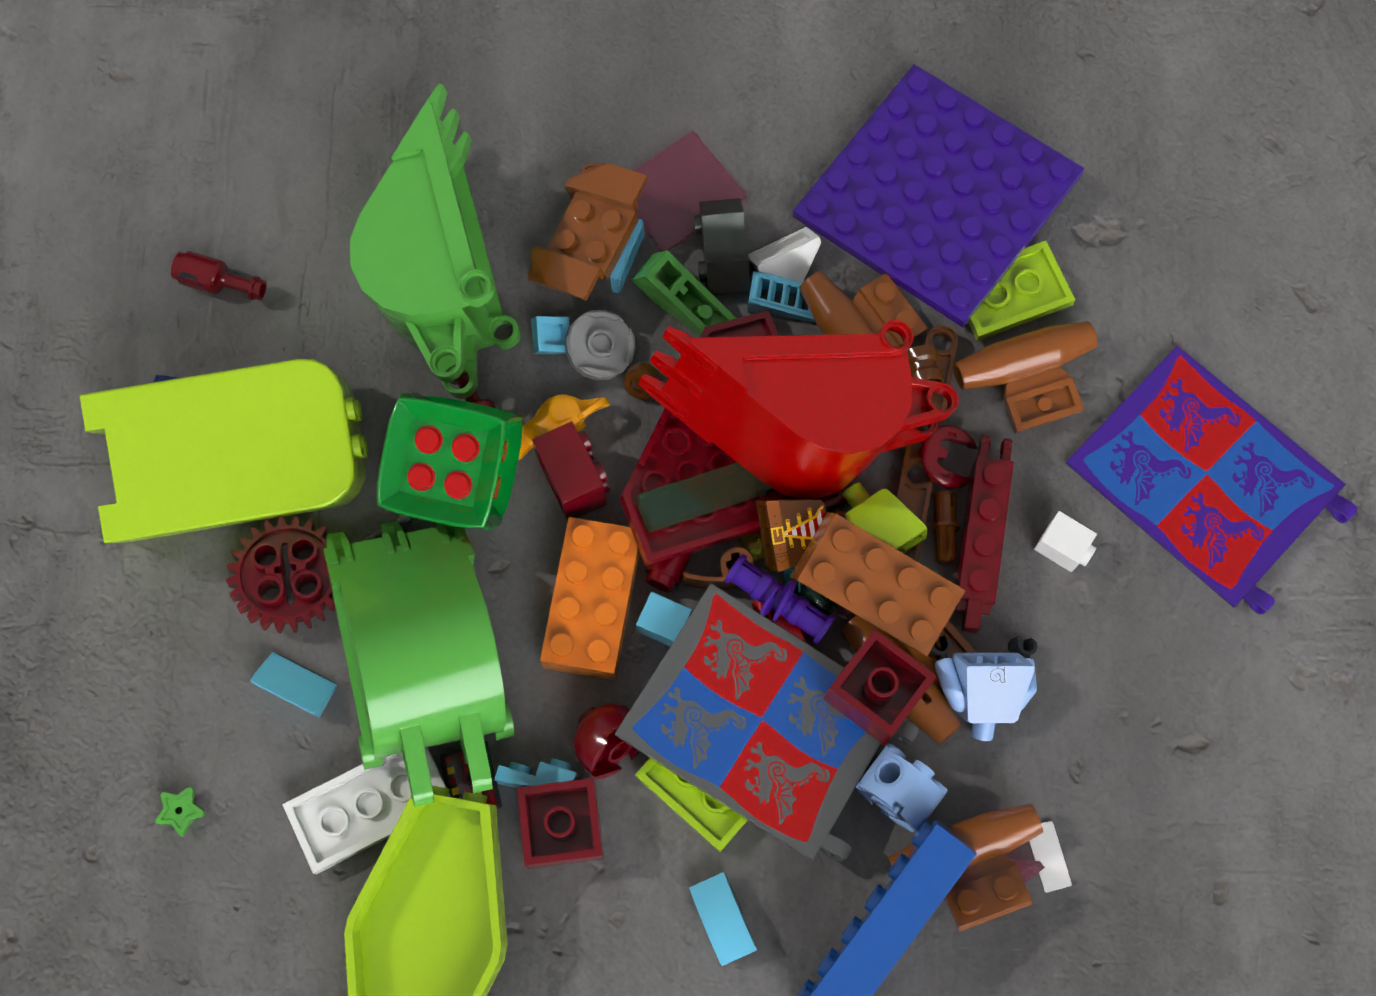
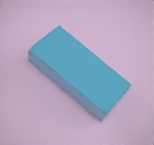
M274 652L269 655L250 680L255 686L317 718L321 717L338 686Z

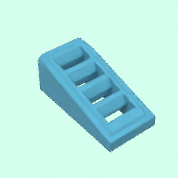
M640 218L610 276L612 292L617 294L622 291L645 236L644 222Z
M753 272L747 312L760 313L769 310L771 316L816 323L809 307L808 311L801 309L803 295L799 289V286L802 284L801 282L768 273ZM762 289L768 290L767 300L760 298ZM776 291L782 292L781 303L774 302ZM790 293L796 294L794 307L788 305Z

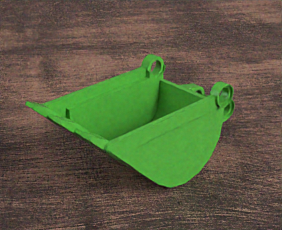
M439 83L391 157L393 162L359 214L350 238V266L362 291L394 331L415 349L421 351L431 371L443 383L449 394L455 398L463 399L471 396L476 391L478 385L477 350L493 345L503 350L511 349L520 341L521 330L512 317L503 314L464 164L469 154L472 139L469 133L464 131L456 144H453L460 116L457 110L452 108L441 122L440 117L444 109L447 91L444 85ZM502 324H509L513 327L512 335L506 340H499L495 337L496 329ZM463 372L469 375V382L466 387L462 389L451 387V382L457 379Z
M395 521L381 524V538L349 544L343 531L327 534V548H324V555L361 736H358V743L364 770L383 766V757L402 753L413 804L416 807L434 803L425 753L426 747L459 740L464 762L469 767L473 793L493 788L483 735L495 732L496 740L514 737L515 733L509 705L505 704L494 634L474 569L475 553L465 528L436 523L437 527L404 533L399 522Z

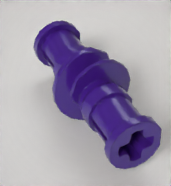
M742 554L729 571L724 582L727 584L734 583L749 593L751 598L757 602H762L764 605L760 615L765 617L774 610L773 621L775 623L780 616H783L785 621L792 626L796 625L814 637L813 642L818 645L836 616L831 614L829 617L810 604L808 599L795 594L796 580L792 579L786 585H782L776 581L774 576L768 572L764 573L746 560L747 556Z

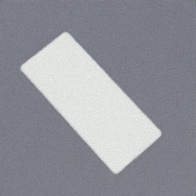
M1052 821L1041 823L1044 832L1029 841L1046 893L1072 886Z

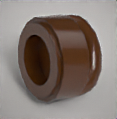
M644 362L632 365L624 378V386L627 392L634 398L641 400L651 398L638 385L641 377L646 374L658 380L662 379L660 371Z

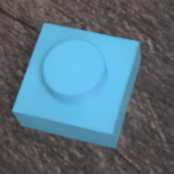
M536 316L532 318L533 354H566L565 338L570 328L569 317Z

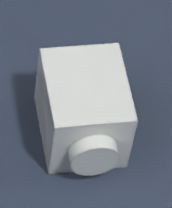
M1058 511L1034 550L1072 572L1079 564L1086 566L1097 548L1091 544L1097 533Z

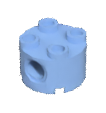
M888 743L855 788L872 806L874 803L882 809L880 812L909 832L914 833L929 818L948 790L940 782L932 778L935 773L927 765L919 760H915L911 764L905 760L906 755L901 750Z

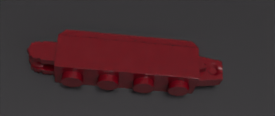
M981 434L977 458L971 468V481L968 486L955 580L957 586L966 590L956 606V610L964 611L961 630L963 632L976 634L980 630L982 615L989 616L992 606L996 603L1014 461H1010L1013 440L1004 438L1003 442H1001L1000 458L996 459L988 457L991 446L990 436Z

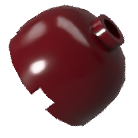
M609 703L596 708L591 707L578 720L579 725L576 728L573 739L575 754L581 765L595 779H604L616 774L622 769L617 763L629 753L631 760H633L640 752L614 735L630 711V708L625 705Z

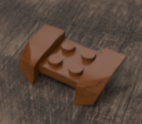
M590 163L581 168V172L572 176L564 185L570 195L571 202L547 249L534 246L530 254L532 264L531 270L528 271V280L587 301L597 279L610 278L639 220L636 214L639 207L636 202L648 181L647 175L610 163Z

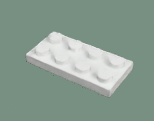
M426 747L425 753L431 784L447 788L428 747ZM402 753L383 757V766L364 770L362 764L282 804L313 874H318L390 837L411 797Z

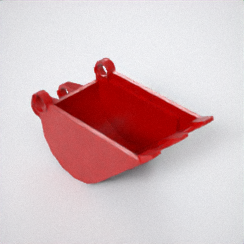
M895 319L886 322L878 334L695 338L686 332L669 326L662 338L681 354L679 360L657 350L650 359V362L668 380L664 383L661 380L644 374L638 382V385L706 442L709 444L713 442L759 481L786 496L817 499L839 493L857 479L880 453L926 440L937 429L938 421L948 418L959 404L958 394L952 386L946 383L912 377L907 350L913 343V332L905 322ZM893 331L898 333L903 340V346L895 347L889 344L886 339V332ZM932 394L944 396L948 402V409L941 410L936 408L931 400ZM928 425L927 431L916 429L917 427Z

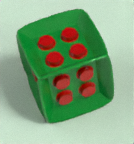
M413 392L400 394L393 408L386 433L378 475L377 505L401 515L451 526L482 528L484 530L498 527L502 523L513 488L522 442L523 417L501 409L461 400L422 396Z

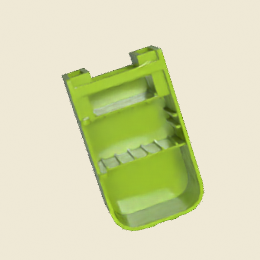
M294 359L80 394L85 432L106 435L117 503L98 506L105 544L134 542L337 508L350 503L361 492L366 481L365 457H369L366 437L365 435L361 436L359 421H363L359 399L355 400L350 383L340 372L314 359Z

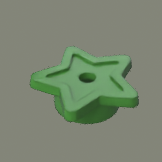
M188 787L178 795L162 792L160 797L164 809L156 818L155 823L157 825H172L180 836H185L188 826L195 819L205 815V811L198 807L194 801V788ZM178 807H182L181 814L176 813Z

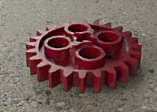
M281 516L279 517L277 527H272L270 522L266 520L264 521V532L260 533L257 529L251 528L254 538L251 541L240 538L239 540L244 550H232L231 552L238 563L227 564L228 571L235 575L227 578L226 582L229 588H234L229 593L233 602L240 601L236 606L241 614L248 612L247 618L251 624L260 619V625L265 631L274 623L275 629L279 634L282 633L285 624L290 625L293 633H297L298 623L304 622L311 629V618L314 616L324 622L326 620L323 613L325 608L336 611L334 601L332 600L333 594L324 555V548H327L328 531L323 525L315 531V524L312 519L308 520L303 527L298 516L293 518L291 525H286L284 518ZM284 545H288V561L293 570L290 572V581L294 593L293 604H288V587L284 580V577H286L285 562L282 554V547ZM310 549L313 551V554L308 559L299 560L296 558L302 550ZM267 555L276 556L274 562L269 565L259 564L261 559ZM305 584H317L314 592L310 594L300 593L301 588ZM268 590H280L276 598L272 600L263 599L265 592Z

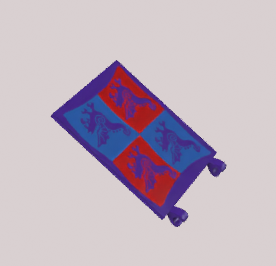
M1178 346L1168 354L1065 463L1233 608L1244 598L1250 608L1259 615L1269 610L1274 605L1275 600L1267 592L1254 585L1319 513L1326 507L1338 522L1344 524L1358 510L1357 506L1351 501L1337 495L1346 485Z

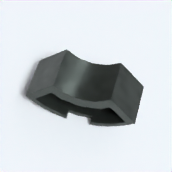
M741 199L700 201V214L693 215L695 236H702L704 261H698L700 282H707V288L712 294L750 291L749 257Z

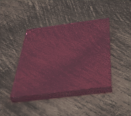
M691 131L634 170L648 177V181L636 202L639 207L636 214L643 220L644 230L656 243L660 251H670L695 234L693 215L700 214V201L740 198L743 201L746 199L745 192L737 185L694 131Z

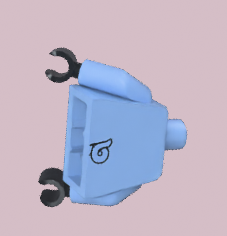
M943 635L939 637L941 651H938L933 646L928 654L929 657L937 659L934 666L940 686L950 707L966 722L972 723L971 737L980 741H991L994 737L995 723H1014L1017 721L1021 710L1037 691L1035 663L1030 658V655L1034 654L1037 650V642L1029 638L1024 640L1022 647V639L1020 636H1017L1008 642L1009 653H953L952 658H948L947 653L952 647L951 640Z

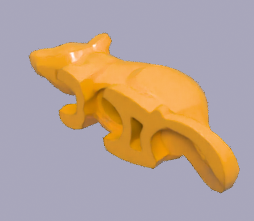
M564 394L550 397L541 405L534 418L523 425L518 460L534 448L532 439L571 421H573L577 431L583 430L587 426L584 420L593 412L610 406L609 400L606 397L580 400Z

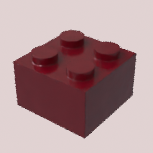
M573 421L532 439L538 462L567 522L569 517L579 518L607 505L605 493L610 491L607 484L608 478L599 461L592 462L594 460L591 452L592 446L584 429L577 431Z
M874 629L829 687L823 699L885 746L937 676Z
M594 778L517 788L525 867L533 869L604 859L597 789Z

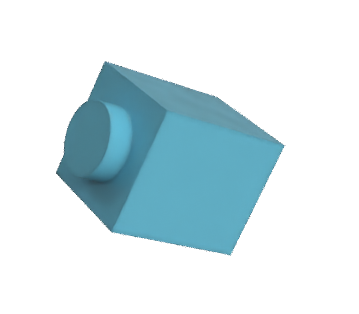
M651 592L636 623V630L638 633L670 647L692 614V609Z

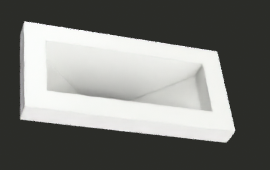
M804 227L748 254L749 264L759 272L803 283L821 245L820 237L809 228Z

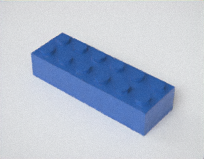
M935 818L931 825L924 821L911 839L912 844L915 846L908 856L901 853L888 870V876L891 878L885 888L879 884L875 887L865 901L866 905L864 908L867 910L862 919H859L857 916L853 917L841 934L840 941L843 942V945L838 951L831 947L818 965L819 968L816 973L820 976L815 983L808 979L796 996H873L977 855L975 848Z

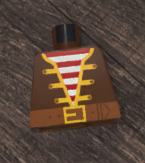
M819 499L755 500L767 569L780 572L796 566L827 514L824 501ZM838 510V511H833V512H831V513H836V514H838L839 516H841V517H843L844 519H846V516H845V513L843 512V510Z

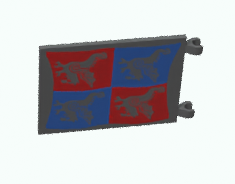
M710 584L614 734L811 861L814 860L819 849L838 862L845 860L849 856L852 849L851 846L845 841L829 834L880 745L879 741L823 699L829 687L843 671V666L713 584ZM903 721L892 737L901 744L908 745L915 740L918 729L912 724Z

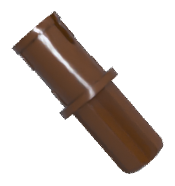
M939 491L933 494L934 523L931 524V530L936 532V559L939 564H953L956 562V532L960 530V524L957 523L956 516L957 494L955 492L951 493V491Z

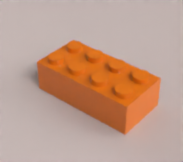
M573 517L568 518L540 662L544 669L616 681L640 551L630 527Z

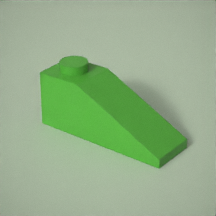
M668 250L651 254L630 279L655 304L699 336L707 326L737 319Z

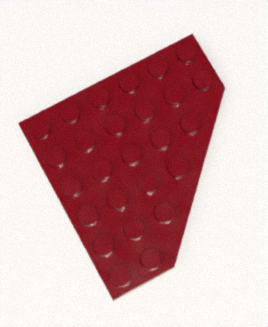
M769 310L707 326L699 338L779 336V333ZM664 408L620 497L622 507L645 566L760 531L755 500L807 499L786 496L762 483L713 442L711 444L706 442L666 408ZM844 489L839 493L817 498L824 501L826 511L843 506L847 502L843 497Z

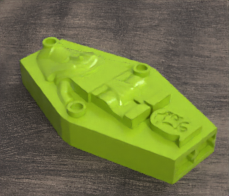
M432 785L434 803L414 807L412 796L410 797L347 917L344 938L348 996L488 995L505 961L508 942L496 805L486 803V795L464 792L463 799L448 796L449 788Z

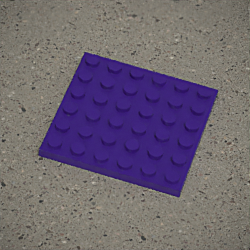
M913 64L795 207L793 217L879 274L883 275L886 273L896 285L963 328L1081 178L1084 168Z

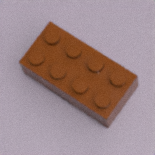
M827 512L790 576L925 656H928L966 591L838 514Z

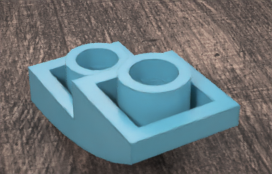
M551 758L550 764L540 761L536 776L530 775L532 768L519 763L510 762L509 768L499 765L494 780L501 785L519 788L578 780L579 776L576 772L571 771L572 764Z
M724 872L689 887L704 928L722 966L757 951L746 918L739 908L729 879Z

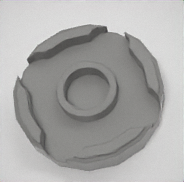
M591 310L578 317L568 329L565 338V352L571 366L582 376L595 381L610 380L621 375L632 362L636 350L635 336L631 328H628L619 315L606 310Z

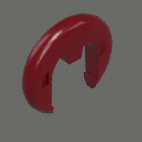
M938 426L935 432L922 442L920 451L922 466L929 478L936 484L945 488L963 487L971 481V478L949 472L938 463V460H943L947 457L948 449L941 446V441H950L967 446L970 449H978L977 445L965 430L957 426Z

